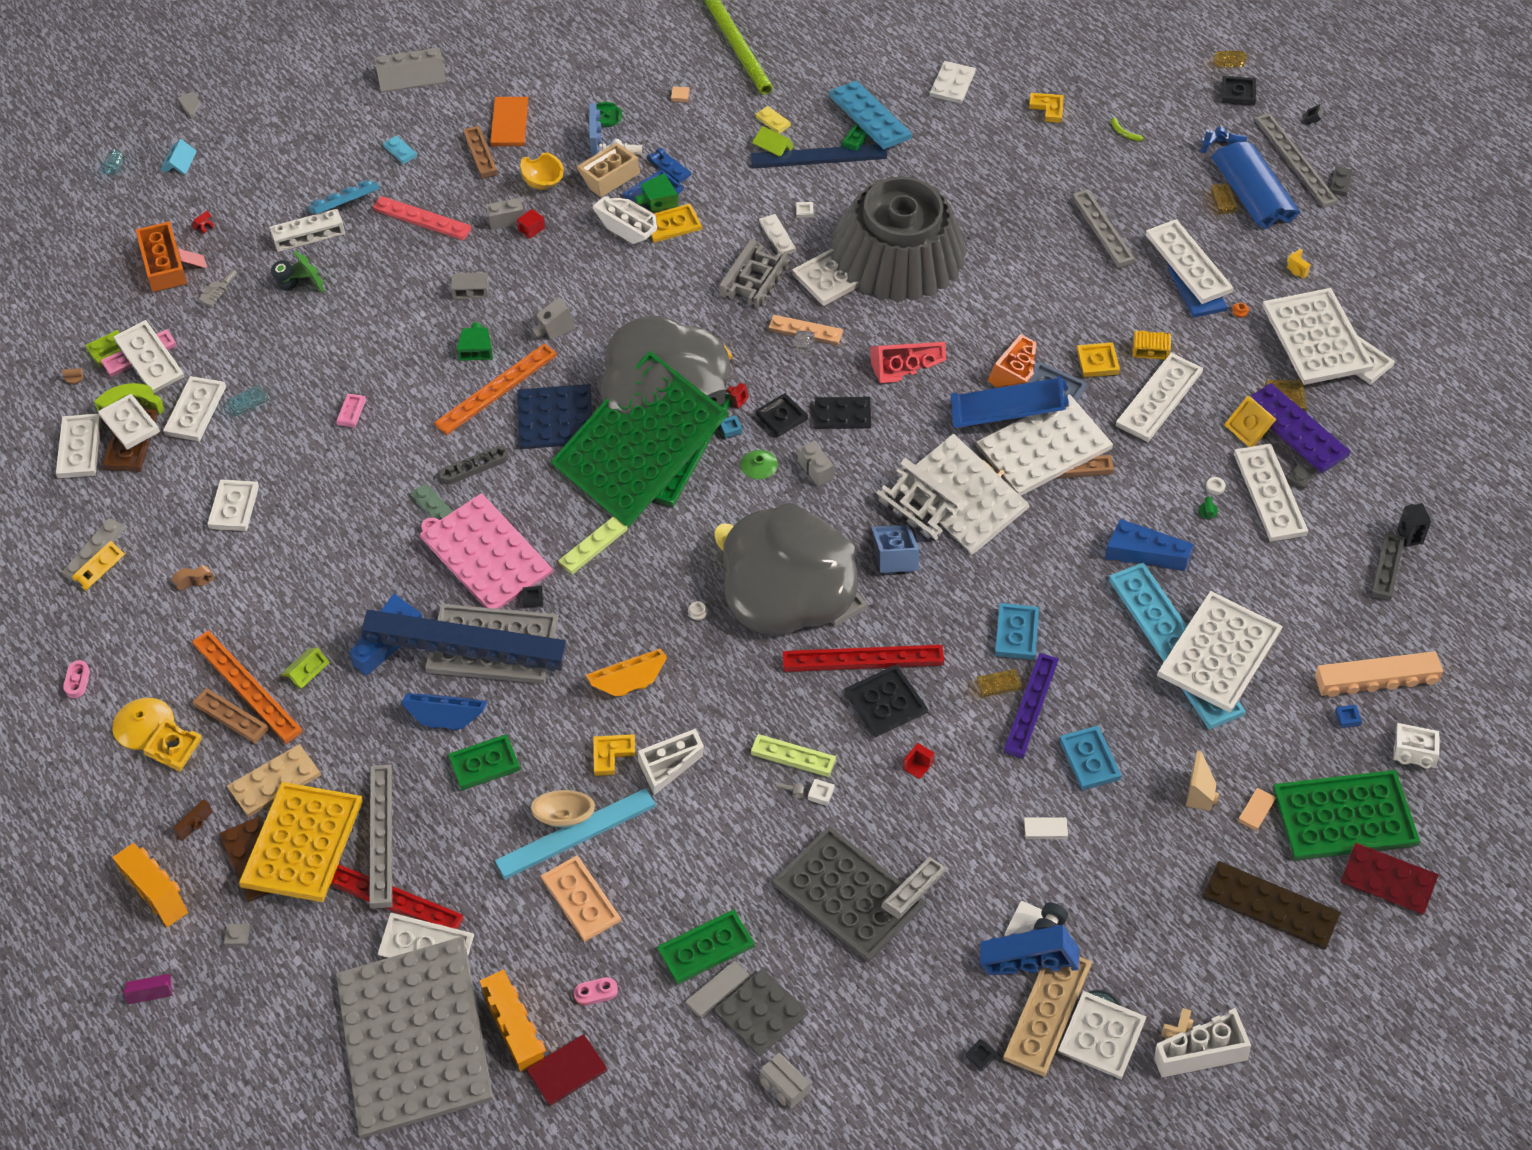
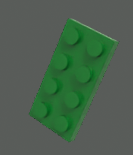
M733 909L657 946V951L674 981L679 985L754 948L755 943Z

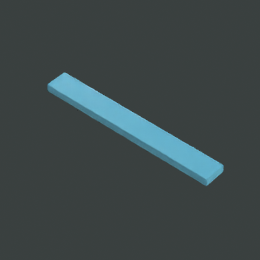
M644 788L594 812L586 821L571 827L561 828L495 860V863L503 878H510L656 807L655 802L647 789Z

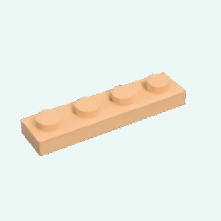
M773 315L769 325L770 332L837 346L843 333V329L777 315Z

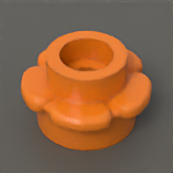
M1237 303L1232 306V313L1237 318H1244L1250 311L1249 307L1244 303Z

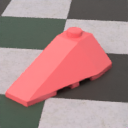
M945 342L870 346L871 366L879 383L898 382L906 374L914 375L917 373L916 370L922 367L929 368L945 361Z

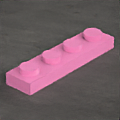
M168 329L156 334L167 350L176 347V342ZM122 351L101 360L110 377L133 367Z

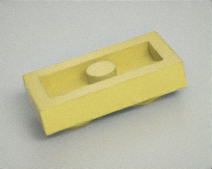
M769 106L756 113V118L776 133L780 134L791 126V122Z

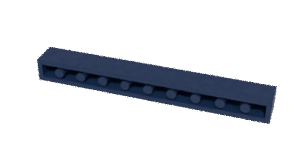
M368 609L362 626L363 640L370 643L378 642L389 646L398 645L409 649L417 648L429 652H443L448 655H462L472 659L482 658L491 662L501 661L510 665H526L530 668L540 667L546 668L549 671H562L566 652V640Z

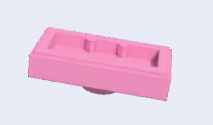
M347 394L336 421L337 425L356 427L366 402L365 396Z

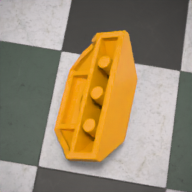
M657 649L586 674L585 677L592 686L613 696H624L629 691L644 689L653 683L667 657L661 649Z

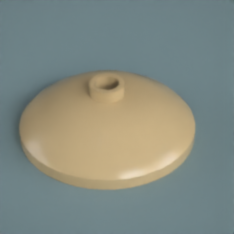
M570 790L545 793L537 797L531 805L532 815L537 820L546 825L560 828L571 827L586 821L595 810V804L591 797L581 792Z

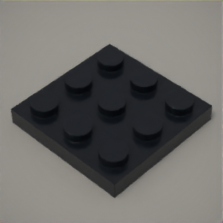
M897 664L844 688L845 695L875 738L928 713L927 706Z

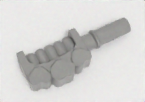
M232 269L222 279L221 283L214 281L209 286H206L202 290L203 294L199 297L200 304L213 308L217 299L224 292H228L226 286H229V283L236 277L237 271Z

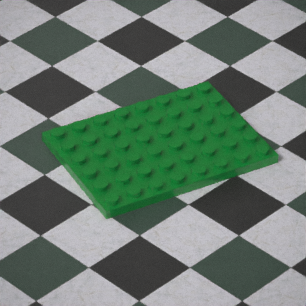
M651 351L635 366V369L637 370L649 359L650 361L659 362L673 373L672 383L663 377L662 379L668 381V386L665 389L656 388L660 392H667L664 397L658 402L657 394L652 392L655 395L653 403H646V396L643 397V402L649 406L648 408L638 405L633 407L631 413L628 414L619 413L615 409L611 410L607 406L609 402L607 398L551 460V463L627 526V528L631 526L729 415L724 408ZM653 367L647 368L643 372V378L645 377V373ZM630 398V404H629V406H627V407H621L620 405H618V406H619L621 409H623V410L629 409V408L632 406V398Z

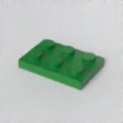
M507 734L448 754L461 791L520 771V765Z

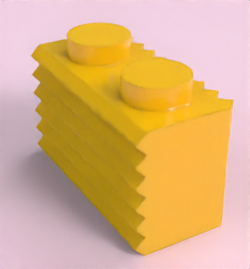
M1134 331L1132 357L1166 360L1170 355V333Z

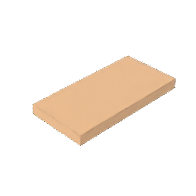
M578 856L540 876L584 942L621 921V917Z

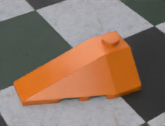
M1020 334L995 363L987 381L997 388L1027 383L1034 374L1036 342Z

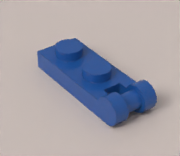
M661 147L654 154L651 153L647 156V160L659 170L663 169L678 183L691 176V171L666 154L665 150Z

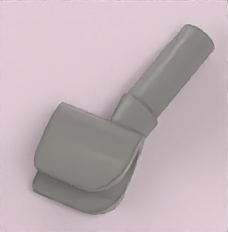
M777 783V788L792 791L794 798H804L805 791L801 783H796L794 786Z

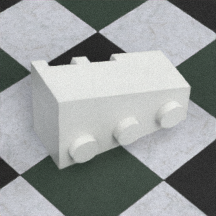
M696 729L638 751V762L654 795L703 756L704 746Z

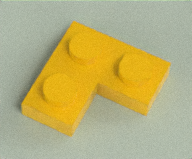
M1030 93L1029 109L1046 110L1045 122L1062 123L1064 95Z
M635 734L593 737L594 776L615 775V757L635 756Z

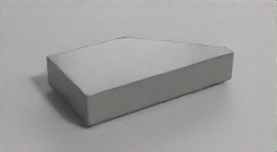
M193 92L178 97V102L193 119L201 105L199 99Z

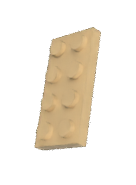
M299 744L232 782L227 787L249 818L273 804L281 782L304 786L321 776V773Z

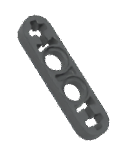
M497 446L446 466L439 473L441 482L453 484L503 464L509 458L508 449L504 446ZM480 460L488 461L484 465L478 463ZM466 466L471 468L469 471L466 472L461 471V469Z

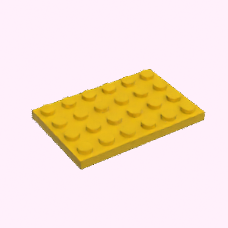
M281 782L240 879V887L324 902L362 805V796Z

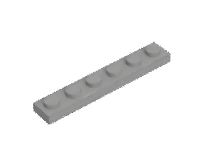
M1087 189L1072 194V200L1117 267L1120 268L1133 264L1135 261L1134 256L1090 191Z

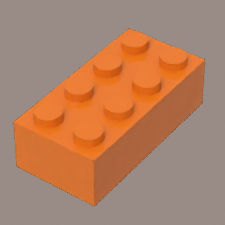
M170 221L135 229L152 292L187 284Z

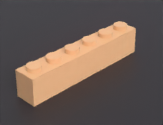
M1434 651L1319 665L1315 678L1321 696L1328 695L1329 697H1334L1341 693L1356 694L1359 691L1366 690L1374 692L1382 688L1392 690L1398 686L1414 687L1423 683L1433 685L1440 681L1443 669L1437 653Z

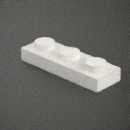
M776 214L759 219V223L777 253L780 251L783 255L785 252L789 254L796 252L794 244Z

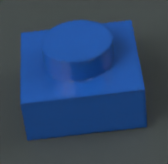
M1357 705L1336 707L1335 713L1340 728L1361 726L1362 720Z

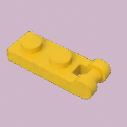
M110 541L71 578L75 582L78 581L82 588L87 591L125 554ZM86 572L91 576L89 580L83 576Z

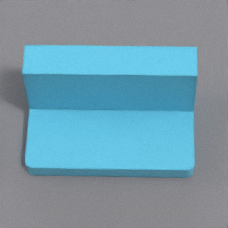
M179 139L171 146L160 169L168 172L171 168H175L181 174H186L197 151L182 139Z

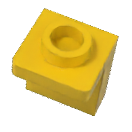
M1299 249L1289 255L1287 269L1295 276L1304 279L1308 276L1311 264L1301 258L1303 250Z

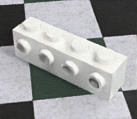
M338 209L270 227L277 252L345 234Z

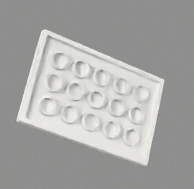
M1331 288L1263 302L1262 307L1303 385L1373 370V363Z
M1068 395L1069 407H1066V410L1026 416L976 442V447L997 472L1001 469L1005 471L1001 477L1020 496L1113 448V443L1071 395Z
M952 434L916 464L917 467L961 498L966 505L962 511H957L958 514L956 516L948 511L938 523L971 555L1029 508V503L955 434ZM907 472V474L911 478V480L906 485L908 488L911 489V487L916 483V481L919 482L921 485H924L922 482H920L918 479H916L914 476ZM920 490L913 499L923 507L930 497ZM935 493V495L939 499V501L934 505L936 509L939 510V508L944 504V502L952 506L949 502H947L945 499H943Z
M1210 591L1159 669L1157 676L1231 713L1280 634L1283 626Z

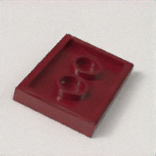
M585 1034L529 1066L526 1068V1071L548 1105L551 1106L606 1073L608 1069Z

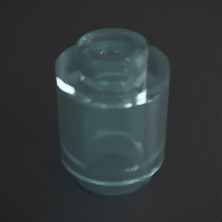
M118 150L109 151L103 165L105 173L117 175L120 172L125 160L122 152Z

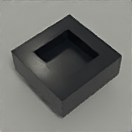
M1319 104L1308 109L1304 122L1311 124L1320 121L1325 109L1323 105Z
M542 586L523 587L524 608L544 606Z
M980 1038L966 1053L965 1057L983 1071L997 1057L998 1052Z

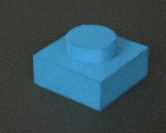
M737 415L725 418L719 425L725 438L743 433Z

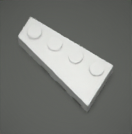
M1234 1008L1228 1014L1221 1017L1216 1016L1202 1026L1199 1024L1192 1027V1030L1184 1034L1181 1032L1157 1043L1154 1059L1162 1078L1246 1061L1249 1057L1251 1044L1237 1010Z

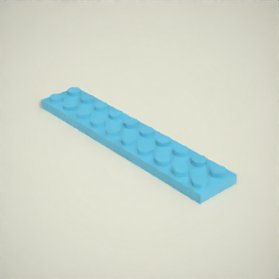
M1144 562L1109 575V582L1162 661L1165 662L1187 628V625ZM1182 689L1209 730L1245 715L1246 711L1239 701L1232 712L1229 713Z

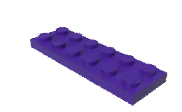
M1272 383L1250 396L1276 419L1270 429L1321 473H1324L1350 455L1351 451Z

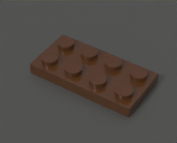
M144 409L156 423L158 417L157 410ZM112 433L102 464L104 470L141 472L151 437L126 449L116 435Z
M259 816L219 833L239 882L263 827ZM242 888L248 903L270 894L268 892Z

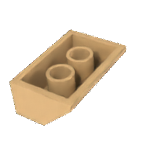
M617 142L577 166L589 189L599 197H603L640 174L638 157Z

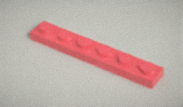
M380 196L372 207L375 212L463 241L472 230L471 225Z

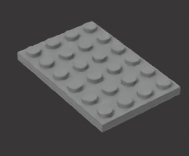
M441 604L437 620L555 638L558 614ZM429 652L425 667L426 673L537 684H545L548 671L546 668H530L520 664L510 665L501 661L491 662L482 658L472 659L462 655H448L443 652Z

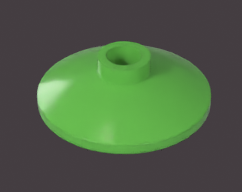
M754 450L744 455L740 466L743 473L748 477L765 479L776 472L778 461L768 451Z

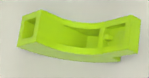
M129 383L113 387L94 401L97 411H100L132 394L142 407L157 410L159 415L164 411L163 401L159 396L154 395L152 387L139 383Z

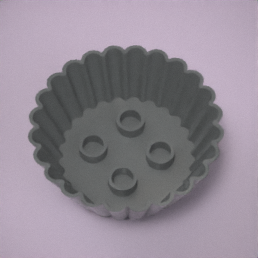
M904 176L888 177L884 180H877L874 184L867 185L838 220V224L831 234L833 239L829 244L830 249H834L831 260L838 263L837 271L841 270V275H845L844 272L848 273L847 281L849 283L860 281L859 289L865 294L874 293V296L879 299L890 297L896 302L903 301L906 298L918 300L922 295L931 296L937 292V289L947 288L950 283L949 280H954L959 276L958 269L964 267L963 257L967 254L964 246V237L946 197L940 194L937 188L931 187L929 183Z

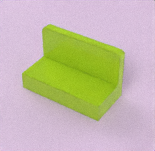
M764 126L761 127L753 140L754 145L779 157L782 156L785 149L792 150L794 147L789 138Z
M318 647L309 648L288 666L281 675L282 677H289L299 689H302L330 662Z

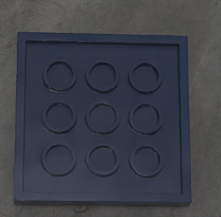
M590 384L517 389L520 449L565 446L592 416Z

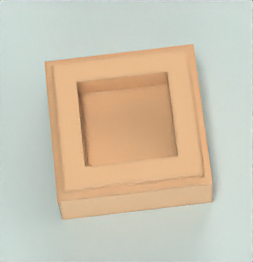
M673 87L671 102L688 103L689 87Z

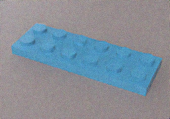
M857 80L829 91V97L883 150L912 139V133Z

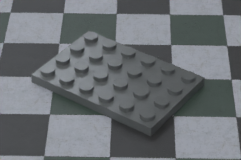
M830 826L772 880V885L868 963L926 904V901L920 898L900 919H897L881 908L882 903L902 883Z

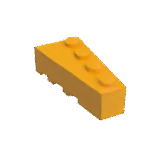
M132 843L113 856L112 859L119 871L133 888L137 890L143 900L147 901L152 911L157 916H160L167 928L189 913L178 893L181 890L174 880L169 881L170 877L164 869L159 870L160 867L154 858L149 859L150 856L143 847L139 849L135 843Z
M503 969L479 980L484 1001L519 1071L522 1072L543 1059V1053L546 1052L545 1046L541 1039L537 1040L535 1026L532 1021H528L526 1017L528 1015L523 1003L520 1004L518 993L514 985H511L505 970Z

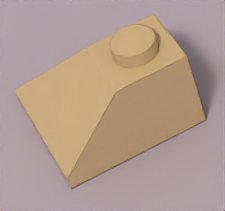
M1197 750L1191 772L1186 806L1211 811L1212 805H1217L1219 793L1215 792L1216 782L1202 752Z

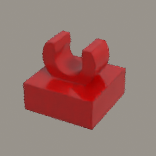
M208 211L204 212L193 220L192 228L194 230L200 228L203 234L207 232L204 226H209L213 229L214 224L210 221L212 215Z
M739 383L736 387L729 386L726 390L727 393H730L732 406L737 409L749 398L746 384Z

